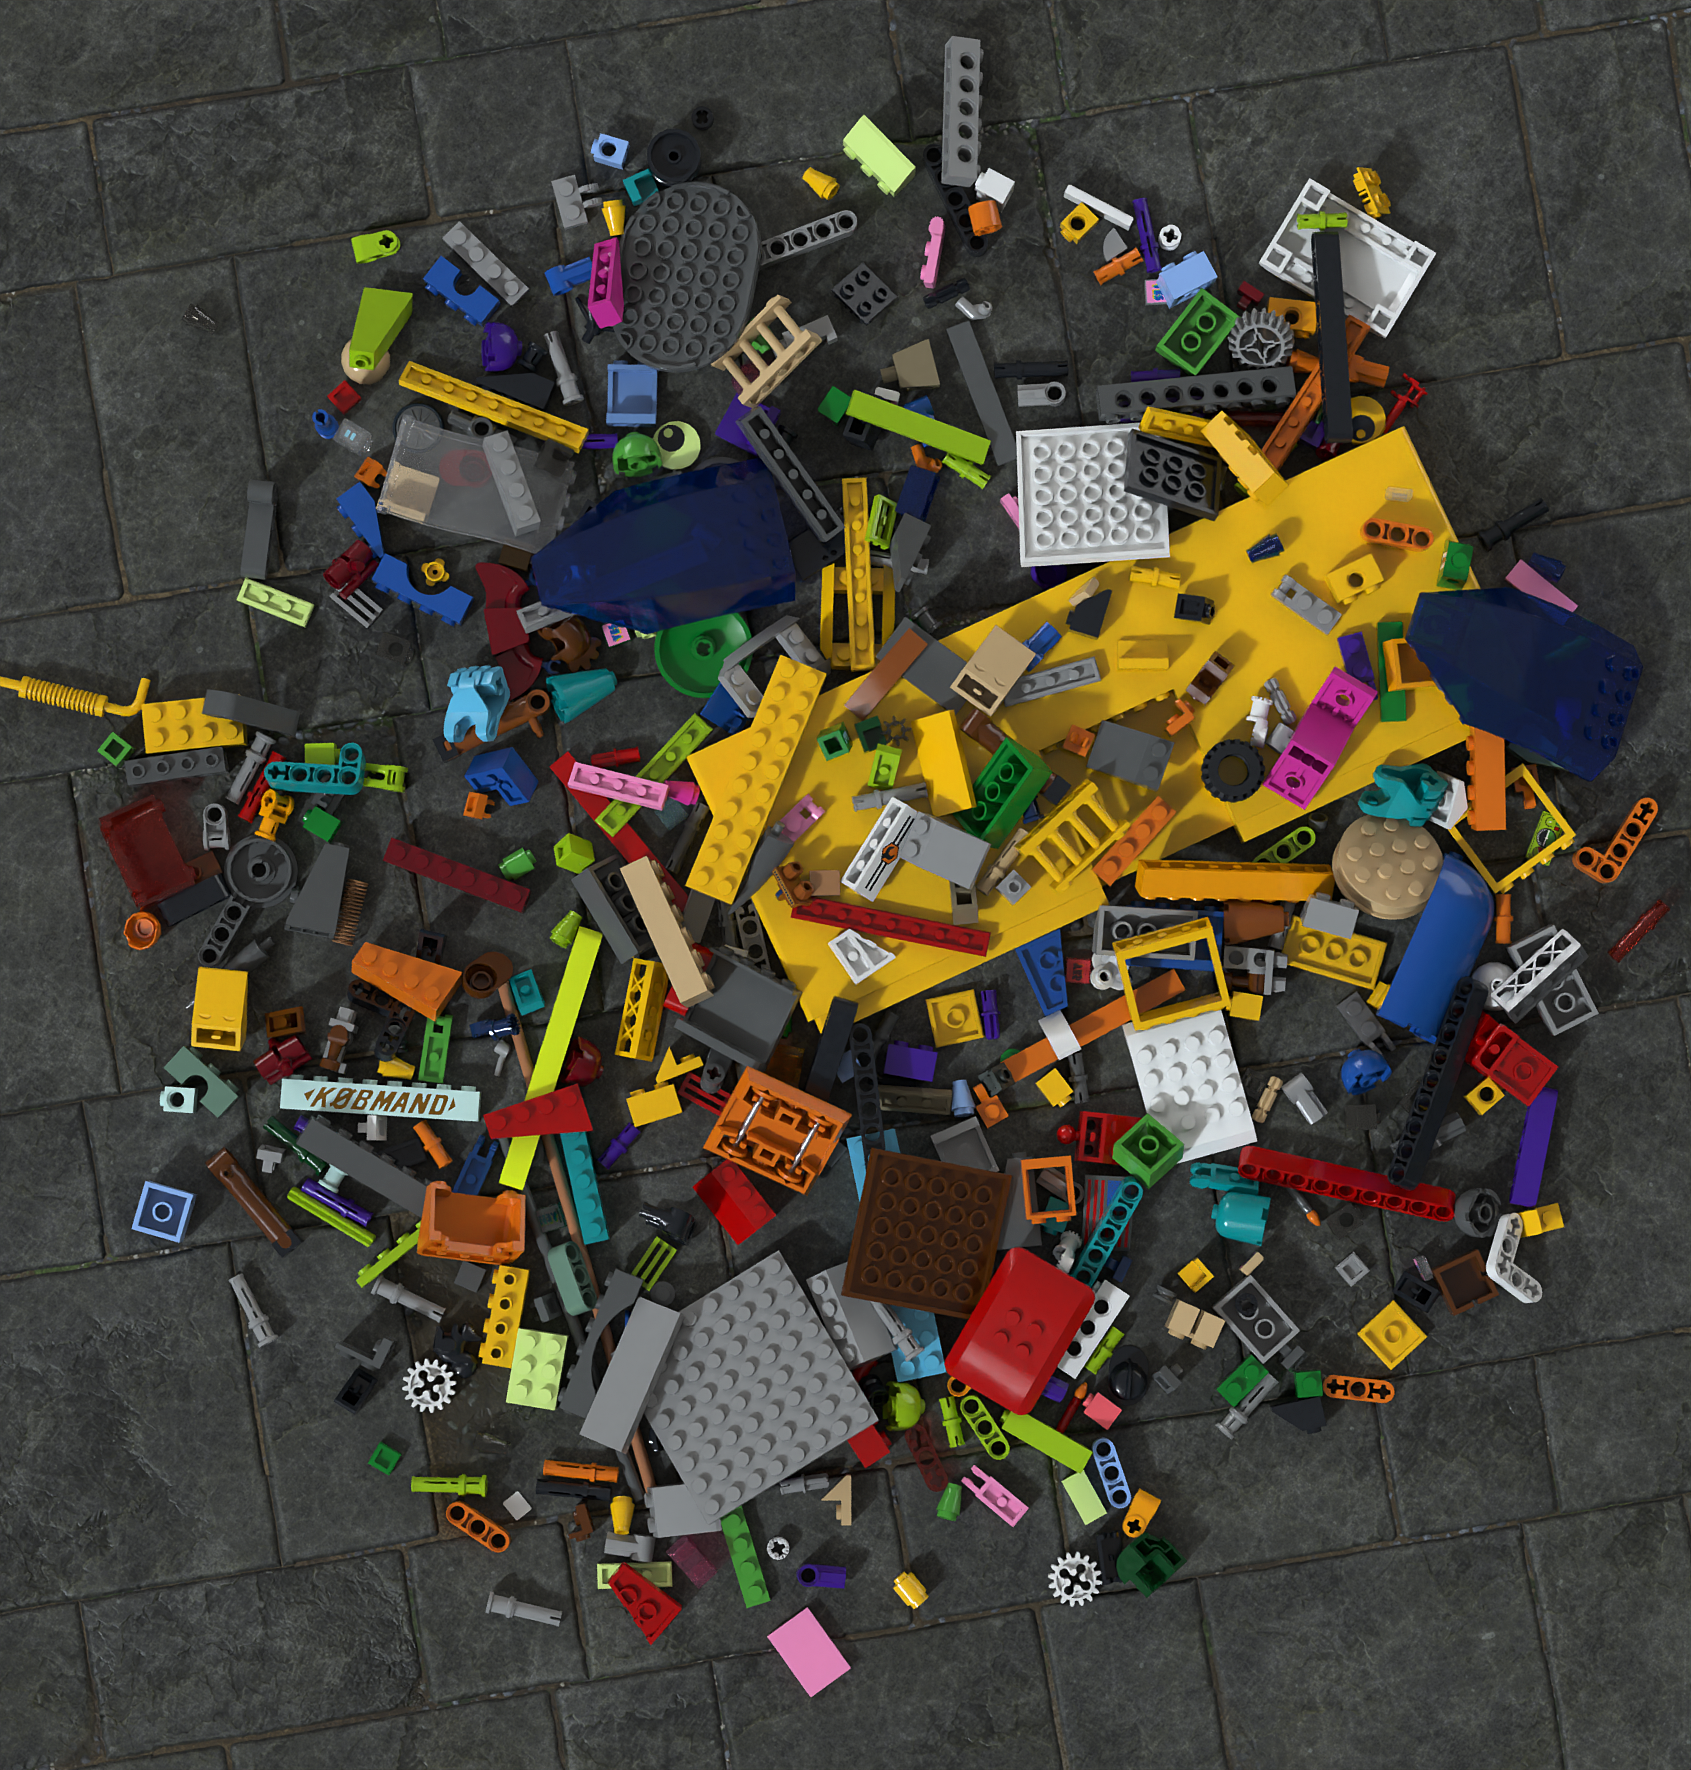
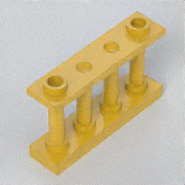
M1085 779L1014 845L1020 854L1025 857L1028 854L1033 855L1055 879L1049 886L1057 893L1060 890L1065 891L1073 883L1072 879L1114 840L1121 839L1127 833V828L1130 826L1129 822L1122 818L1118 822L1113 819L1095 798V792L1098 790V787L1088 779ZM1082 804H1088L1109 828L1099 839L1077 815L1076 810ZM1064 821H1070L1091 845L1081 856L1058 832V826ZM1046 837L1051 838L1073 862L1063 873L1040 849V843Z

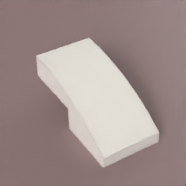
M1061 1010L1038 1020L1059 1060L1081 1050Z

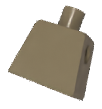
M929 339L892 355L894 366L880 369L883 383L898 381L900 391L940 388V381Z

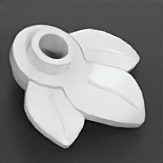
M1094 953L1092 956L1094 969L1090 974L1093 986L1100 990L1110 987L1115 990H1122L1123 985L1116 957L1096 955ZM1101 973L1106 975V981L1100 979Z

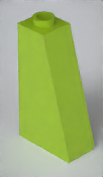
M364 287L349 348V367L368 370L376 368L412 315L413 293Z
M1005 1409L999 1420L1002 1422L1001 1428L1079 1474L1082 1473L1093 1453L1090 1448L1029 1414L1018 1415Z

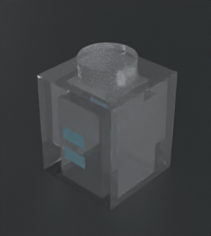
M344 418L333 437L335 443L360 457L363 452L367 453L373 444V440H371L372 434L346 418Z

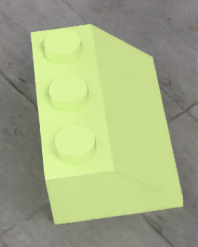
M865 115L859 119L843 139V146L845 147L843 151L852 160L856 158L862 164L860 166L862 171L868 177L873 175L879 181L878 187L886 195L891 193L895 197L915 177L916 167Z

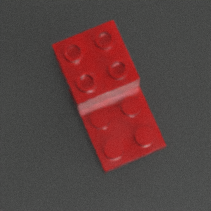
M1482 1011L1464 1062L1484 1077H1489L1529 1107L1558 1066L1519 1038L1520 1036L1508 1027L1497 1023L1490 1015Z

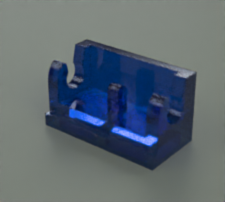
M911 465L895 512L900 513L901 516L907 513L925 522L940 480L939 475Z

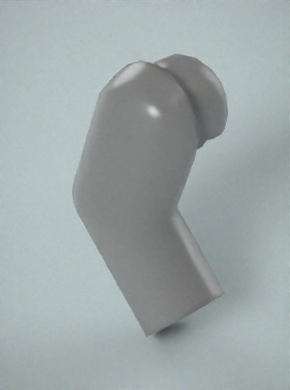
M963 296L955 304L971 320L985 319L991 315L992 305L989 302L983 301L982 304L972 305Z

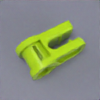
M366 763L365 771L372 772L373 774H385V778L383 780L371 779L370 777L364 778L363 786L405 793L403 783L405 773H408L407 767Z

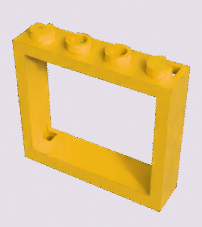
M1523 763L1505 776V788L1523 776L1563 829L1564 835L1497 883L1455 827L1458 822L1467 817L1468 810H1471V801L1467 803V810L1455 825L1448 829L1495 894L1498 891L1504 894L1515 886L1512 881L1520 876L1522 880L1534 872L1532 867L1538 862L1544 865L1555 857L1552 852L1561 847L1564 850L1575 842L1573 840V837L1576 836L1575 832Z
M1208 917L1112 942L1135 1031L1148 1030L1154 1025L1170 1024L1177 1019L1196 1017L1203 1012L1210 1010L1218 1011L1225 1006L1231 1005L1213 928ZM1206 938L1219 992L1138 1014L1125 960Z

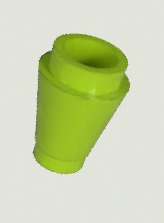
M570 910L552 929L550 939L565 949L568 945H572L582 917Z

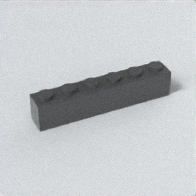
M761 406L753 407L735 421L818 540L820 542H827L845 528L844 524Z
M311 1115L296 1140L297 1145L422 1218L426 1188L433 1181L427 1178L422 1181L415 1176L416 1172L405 1165L403 1168H400L394 1164L395 1160L385 1153H382L381 1156L373 1152L374 1147L367 1142L361 1140L358 1143L351 1139L353 1135L345 1129L339 1128V1130H336L330 1126L331 1122L320 1115L317 1118Z

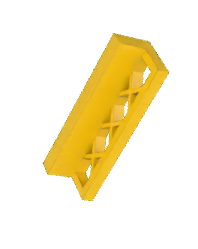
M637 958L633 959L615 1055L653 1061L669 980L663 963ZM641 965H647L645 976L640 978ZM638 990H640L641 997L640 1000L636 1003L635 994ZM635 1014L636 1022L631 1027L630 1019ZM630 1038V1052H624L626 1041Z

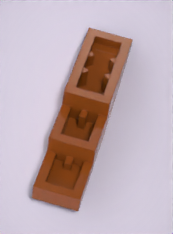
M909 628L844 706L861 721H864L928 644Z

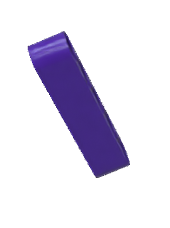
M1543 1087L1531 1105L1527 1107L1510 1191V1204L1535 1208L1558 1097L1557 1089Z

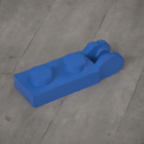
M480 1134L473 1151L469 1153L452 1190L453 1193L478 1196L492 1166V1159L498 1149L499 1142L494 1141L491 1144L486 1158L479 1156L478 1153L485 1142V1136Z

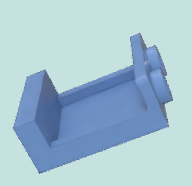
M616 360L613 361V364H608V404L606 413L608 427H657L658 370L650 368L639 361L638 365H628V361Z

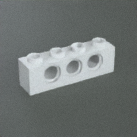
M1105 1279L1102 1282L1097 1280L1092 1287L1095 1293V1301L1084 1321L1090 1320L1093 1322V1332L1091 1334H1083L1079 1328L1072 1341L1079 1342L1081 1346L1080 1352L1076 1355H1070L1066 1350L1057 1366L1074 1379H1076L1130 1297ZM1098 1300H1105L1107 1302L1108 1309L1105 1313L1099 1314L1095 1311L1094 1305Z

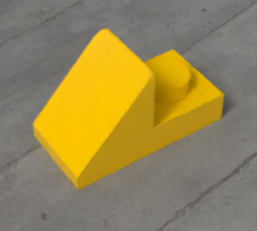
M669 1047L656 1077L657 1084L704 1066L701 1056L695 1058L693 1053L681 1058V1064L677 1065L672 1050Z
M1558 1203L1517 1213L1523 1221V1230L1520 1238L1564 1227Z

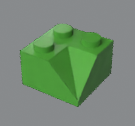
M1147 1113L1114 1144L1112 1158L1145 1187L1150 1189L1183 1158L1184 1143Z

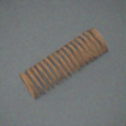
M347 879L350 882H346V884L350 886H345L349 890H344V892L349 894H343L346 897L342 898L345 901L341 903L345 905H340L344 909H339V911L344 913H338L343 917L338 916L340 920H337V923L340 924L336 925L339 927L336 928V931L339 932H335L339 936L334 935L333 938L335 939L331 941L353 946L352 944L354 943L347 940L354 941V938L348 936L355 937V935L348 932L356 933L352 929H357V927L352 925H358V923L352 921H359V919L353 917L360 918V916L353 913L361 914L360 911L353 909L362 910V908L354 905L363 906V904L354 901L364 902V900L354 897L364 899V896L358 894L366 895V893L358 890L367 891V889L358 886L368 887L369 884Z

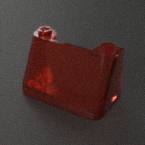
M154 794L100 817L98 820V825L139 912L147 910L194 886V880L197 879L192 865L187 867L183 862L163 820L162 813L166 812L160 798L155 799Z

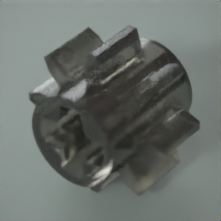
M893 716V722L890 724L886 721L883 722L884 726L887 727V731H882L881 735L888 736L887 745L894 741L896 746L899 747L900 740L909 741L908 737L905 736V732H910L911 728H905V718L899 722ZM900 726L902 736L896 735L892 737L890 727L896 728Z

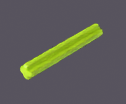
M293 1187L289 1191L287 1196L289 1200L363 1245L370 1247L373 1244L376 1236L347 1217L344 1218L337 1211L309 1194L302 1192L297 1187Z

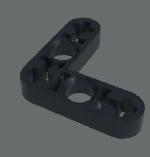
M361 979L352 981L347 992L349 1001L388 1017L376 1041L374 1053L377 1059L381 1061L393 1060L413 1021L416 1010L367 981ZM361 989L362 992L359 995H356L355 991ZM372 993L371 1000H368L369 994ZM377 997H384L388 1000V1004L378 1005L375 999ZM404 1007L408 1008L403 1019L399 1018L401 1010ZM392 1025H397L402 1029V1032L393 1034L388 1028ZM387 1040L391 1041L390 1049L387 1052H383L382 1049L385 1048Z

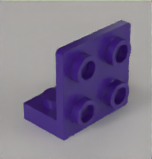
M737 392L715 435L758 458L759 455L735 422L752 409L740 402L738 397L742 393ZM760 403L758 406H761L775 426L781 415L780 410L773 406L769 408Z

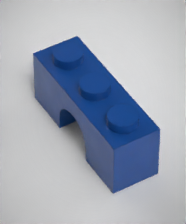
M440 256L423 278L427 284L425 288L436 297L438 294L446 299L444 303L452 310L457 311V309H460L466 314L464 318L473 326H476L478 323L484 327L501 305L500 301L480 285L471 295L463 296L457 293L455 286L462 273L452 263Z

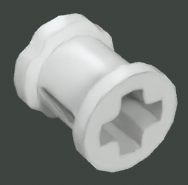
M1168 225L1162 228L1158 237V243L1162 249L1172 251L1178 247L1182 236L1179 228L1175 225ZM1169 233L1173 234L1171 243L1167 242V237H1165Z

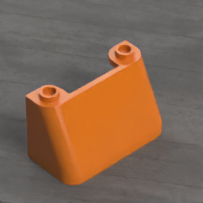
M444 1181L430 1183L426 1188L417 1253L423 1256L494 1265L511 1264L524 1252L526 1195L517 1194V1191L506 1190L503 1191V1194L492 1198L451 1192V1187Z

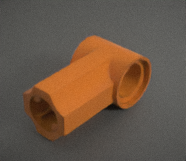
M1355 354L1348 363L1349 382H1362L1384 388L1389 373L1388 366L1366 361L1363 357Z

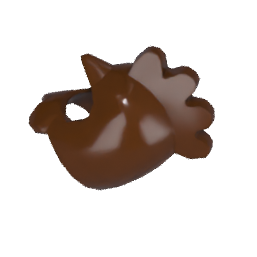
M572 615L554 623L550 627L537 630L541 637L550 640L556 648V652L551 660L565 661L571 673L577 672L579 667L583 670L589 669L591 667L589 660H595L599 656L596 647L601 645V640L590 636L585 624L577 615Z

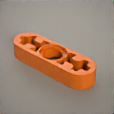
M1328 1375L1322 1381L1323 1392L1332 1398L1387 1403L1394 1397V1387L1385 1380ZM1332 1379H1336L1337 1384L1345 1385L1344 1380H1349L1346 1386L1347 1395H1343V1389H1335V1393H1331V1389L1327 1388V1383H1331ZM1362 1382L1364 1384L1365 1391L1361 1396L1352 1394L1351 1386L1353 1383ZM1369 1383H1373L1372 1388L1380 1389L1381 1385H1385V1389L1389 1390V1394L1384 1395V1398L1381 1399L1380 1394L1371 1393L1372 1398H1367L1370 1392Z

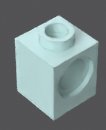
M165 1086V1091H161L160 1106H164L163 1111L196 1113L198 1089ZM178 1092L184 1096V1103L180 1107L175 1106L172 1102L173 1096Z

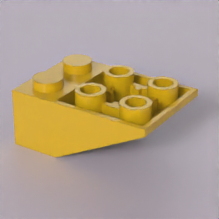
M208 967L198 968L192 1017L191 1046L241 1051L246 1041L247 971Z

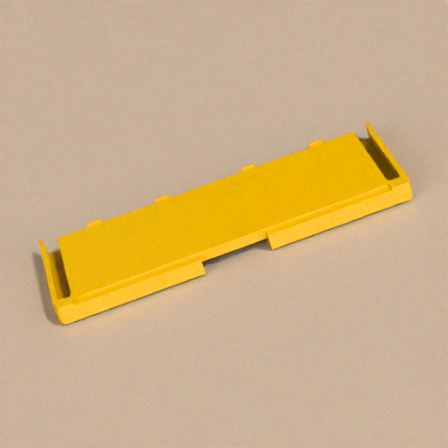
M1405 426L1285 480L1289 486L1268 506L1261 500L1256 502L1249 497L1220 510L1215 521L1203 518L1170 533V557L1107 562L938 640L968 663L995 625L1023 643L1026 639L1029 640L1048 622L1062 637L1044 654L1045 657L1030 672L1025 670L1021 677L1094 656L1101 677V681L1009 707H1005L1003 701L991 717L967 700L956 715L958 728L973 708L978 709L1018 744L1039 756L1050 770L1072 785L1059 803L1085 779H1088L1098 787V790L1095 792V798L1116 822L1122 818L1128 821L1131 826L1157 796L1172 807L1176 814L1116 880L1137 871L1139 859L1161 860L1232 826L1242 844L1374 783L1373 772L1381 764L1399 767L1413 765L1465 741L1466 737L1470 736V728L1466 725L1465 719L1466 711H1469V701H1466L1465 687L1469 686V682L1459 685L1405 690L1406 721L1380 722L1377 623L1402 622L1403 638L1463 632V637L1465 638V636H1468V631L1500 630L1471 566L1467 581L1461 591L1436 586L1445 540L1459 541ZM1378 518L1428 528L1434 535V541L1426 551L1415 552L1368 543L1362 539L1360 529L1368 519ZM1373 524L1367 525V534L1372 537L1378 536L1379 530L1377 526ZM1393 529L1391 531L1393 540L1401 541L1403 539V534L1400 530ZM1416 534L1415 541L1418 545L1425 546L1427 544V537L1424 534ZM1372 554L1384 578V581L1379 584L1380 589L1370 594L1363 591L1357 594V600L1347 605H1344L1343 601L1337 604L1324 577L1341 567ZM1132 565L1148 569L1157 567L1160 571L1181 573L1179 589L1159 585L1151 587V584L1129 581ZM1285 574L1342 614L1328 635H1325L1271 596L1275 588L1278 589L1282 584L1281 579ZM1350 575V585L1360 587L1361 578L1358 575ZM1093 577L1100 584L1092 597L1106 589L1112 590L1097 640L1068 632L1070 625H1066L1069 611L1075 610V607L1068 600L1081 586ZM1290 588L1286 596L1292 599L1296 592ZM1178 593L1202 596L1214 600L1215 615L1211 619L1210 625L1175 619L1174 613ZM1362 631L1375 678L1373 681L1378 691V699L1372 701L1355 726L1335 766L1304 810L1263 786L1262 783L1258 791L1243 801L1231 803L1220 801L1217 797L1214 798L1211 792L1206 790L1204 781L1201 779L1203 759L1213 746L1224 740L1240 739V741H1247L1249 743L1253 741L1251 737L1254 738L1252 733H1254L1255 723L1246 721L1247 716H1250L1253 704L1251 697L1258 696L1262 697V700L1264 698L1271 700V693L1267 692L1264 683L1272 678H1276L1280 685L1279 689L1283 690L1291 706L1290 710H1293L1297 717L1296 721L1286 726L1295 731L1305 710L1334 666L1346 672L1337 638ZM1503 637L1504 722L1530 709L1522 694L1528 688ZM1119 640H1166L1169 669L1117 670V642ZM1214 651H1216L1235 666L1207 704L1204 705L1202 702L1194 700L1190 693L1186 691V688ZM1465 651V655L1453 658V662L1465 659L1468 661V651ZM871 672L818 696L761 834L762 837L768 826L773 828L776 821H780L807 794L813 798L812 802L818 808L821 806L825 810V813L794 842L790 852L780 864V866H785L790 862H800L804 869L803 873L799 876L802 881L810 882V871L839 870L841 880L887 806L884 805L881 809L874 807L855 812L854 804L852 803V796L873 793V790L878 789L867 786L876 750L864 754L854 724L861 722V720L844 706ZM900 677L891 690L865 718L867 720L878 715L887 742L886 746L902 749L892 789L925 782L911 721L947 711L903 677ZM1340 694L1341 698L1350 700L1346 695ZM1179 698L1182 702L1187 700L1195 710L1193 713L1195 718L1170 738L1164 731L1168 726L1166 721L1177 713L1179 716L1183 715L1174 703ZM1274 704L1270 706L1267 716V727L1269 728L1266 740L1279 722L1284 724L1281 719L1282 715L1278 713ZM1102 720L1174 742L1158 791H1153L1086 767ZM844 722L853 746L849 753L826 761L817 737L821 730ZM1072 724L1095 734L1085 758L1062 748ZM750 728L686 757L713 817ZM959 729L973 785L993 755ZM1266 744L1264 748L1256 747L1259 755L1263 757V765L1265 766L1264 780L1280 757L1279 753ZM1229 756L1224 758L1219 764L1218 773L1224 783L1235 786L1241 784L1246 779L1247 766L1240 758ZM1290 777L1293 781L1300 782L1297 778ZM1038 792L1036 800L1041 814H1044L1045 817L1057 805L1051 804ZM928 797L903 802L917 812L920 811L932 815ZM1082 804L1076 810L1078 817L1098 839L1109 830L1088 804ZM805 808L800 812L805 819L811 815ZM952 814L938 817L966 831ZM1022 815L999 849H989L976 878L975 886L988 871L987 867L989 864H993L1018 829L1021 827L1029 832L1042 819L1024 824V816ZM1064 821L1058 826V832L1080 856L1091 847L1070 821ZM1046 837L1040 843V849L1062 873L1073 864L1051 838ZM1114 840L1072 879L1073 883L1065 891L1060 890L1057 893L1050 888L1049 885L1055 879L1033 855L1029 854L1026 857L1019 854L1005 872L1006 876L1003 878L1004 880L1015 870L1031 886L1014 905L995 889L1003 881L1002 879L998 881L988 896L976 888L978 923L959 924L956 926L991 932L986 957L854 931L862 938L877 944L876 946L888 953H893L896 957L856 985L828 945L830 941L848 929L791 918V906L788 905L786 900L778 901L775 896L780 888L774 875L765 882L751 899L788 979L796 984V989L802 991L798 1001L808 1022L814 1020L821 1034L834 996L858 1002V1009L853 1022L855 1023L1097 911L1099 905H1110L1102 889L1107 884L1092 871V868L1117 841ZM902 858L898 860L873 902L841 882L840 896H817V898L953 925L949 880L924 870ZM749 864V866H748V868H747V871H746V873H745V876H744V878H743V882H744L745 877H746V875H747V872H748V870H749L750 864Z

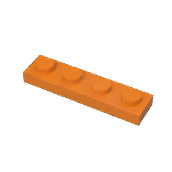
M1157 796L1127 829V833L1092 868V871L1107 885L1111 886L1176 814V811Z

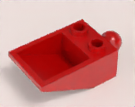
M1079 1111L1077 1131L1070 1125H1062L1057 1130V1139L1066 1145L1071 1144L1074 1140L1076 1141L1074 1161L1120 1165L1112 1158L1114 1144L1142 1118ZM1089 1120L1095 1124L1092 1130L1086 1127ZM1086 1145H1090L1092 1147V1152L1090 1154L1084 1153V1147Z

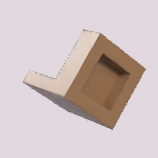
M839 870L810 871V883L815 889L811 895L812 897L840 896Z

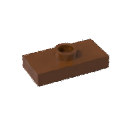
M210 851L168 873L177 892L180 893L216 874H223L224 872L214 851Z

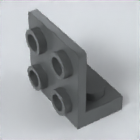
M390 1336L378 1340L372 1350L375 1356L344 1341L338 1342L335 1348L340 1350L339 1355L350 1360L356 1357L362 1360V1366L374 1371L386 1366L398 1340Z

